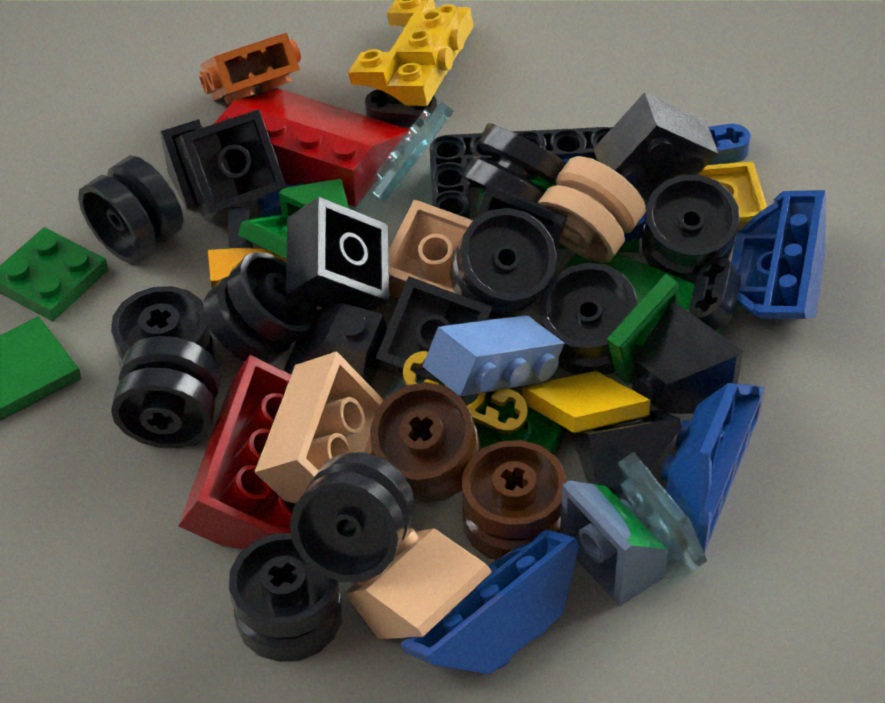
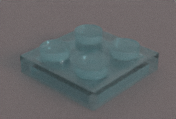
M441 101L432 114L426 110L423 111L410 128L416 134H413L411 131L405 134L391 152L394 157L390 155L376 173L382 180L373 191L375 195L386 202L454 111Z
M631 453L620 461L618 465L626 480L620 484V487L632 503L631 507L640 522L646 528L651 526L665 543L664 546L668 549L667 556L674 563L681 558L691 572L707 562L689 518L635 453Z

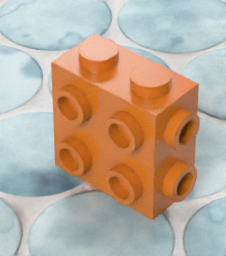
M286 32L210 58L200 64L202 71L199 72V80L205 94L211 93L213 101L224 98L226 104L256 94L254 90L256 86L260 87L261 92H265L291 82L289 74L300 70L298 62H301L300 51L296 42L293 39L290 40Z

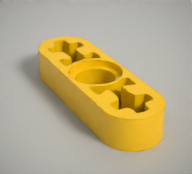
M428 352L414 353L406 360L403 367L406 385L417 384L416 374L412 370L414 367L423 368L422 366ZM426 379L424 381L427 383L439 385V383L432 381L430 379ZM509 388L491 391L494 393L491 397V402L501 407H504L508 401L515 404L514 412L519 415L517 419L509 417L506 423L498 421L499 412L489 406L486 407L485 415L478 413L477 411L481 409L485 402L486 392L479 393L473 403L466 405L472 414L474 422L500 434H513L519 431L527 419L526 401L519 393Z

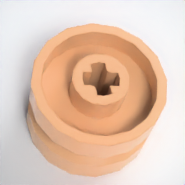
M582 156L570 158L558 174L556 179L557 185L549 187L538 201V204L568 215L559 241L560 244L587 260L598 263L610 262L624 243V234L631 233L646 212L644 200L635 187L609 166Z

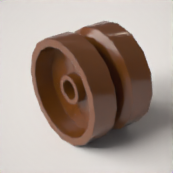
M427 382L406 385L390 394L376 410L370 428L372 449L375 455L384 458L401 471L412 489L414 500L427 503L446 500L461 492L462 474L466 465L481 450L480 439L472 414L463 399L446 386Z
M522 440L500 441L482 448L468 461L462 474L464 533L473 548L485 557L497 560L516 547L534 541V536L545 529L560 533L562 485L566 483V472L555 455L540 445Z

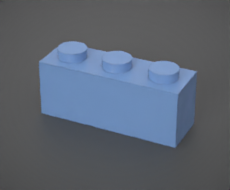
M528 315L440 326L437 328L422 367L460 397L549 381V378L557 370L558 358L565 343Z

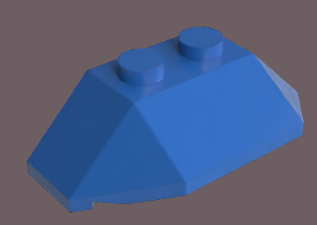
M825 190L782 191L774 198L772 205L760 211L737 232L731 263L741 275L736 305L761 319H808L816 317L826 251Z
M728 383L697 405L691 421L683 420L681 423V429L677 434L675 446L679 447L676 455L668 454L660 478L662 481L667 482L665 502L696 552L704 554L759 419L764 387Z
M545 529L534 536V541L518 546L490 563L488 567L492 573L423 637H408L403 640L400 645L404 653L432 665L491 674L495 670L506 666L515 653L531 640L542 636L547 631L548 626L563 615L579 549L576 538Z

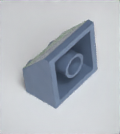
M571 480L562 485L560 533L576 538L579 544L576 560L619 606L665 578L667 546L656 531H649L640 522L633 508L626 500L618 499L606 486Z

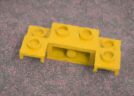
M395 0L386 13L389 26H402L405 28L390 52H381L378 49L361 52L348 71L351 85H362L382 90L398 99L405 106H428L446 73L452 68L453 61L459 51L463 49L464 43L474 27L470 7H456L452 4L435 7L434 0Z

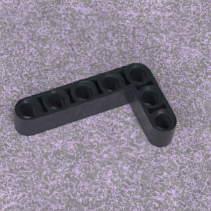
M612 127L511 132L541 146L562 160L582 156L597 161L593 148ZM482 133L442 135L430 143L432 206L471 220L469 188L477 186L461 177V174L470 156H481L495 163L498 161L481 149L478 141Z

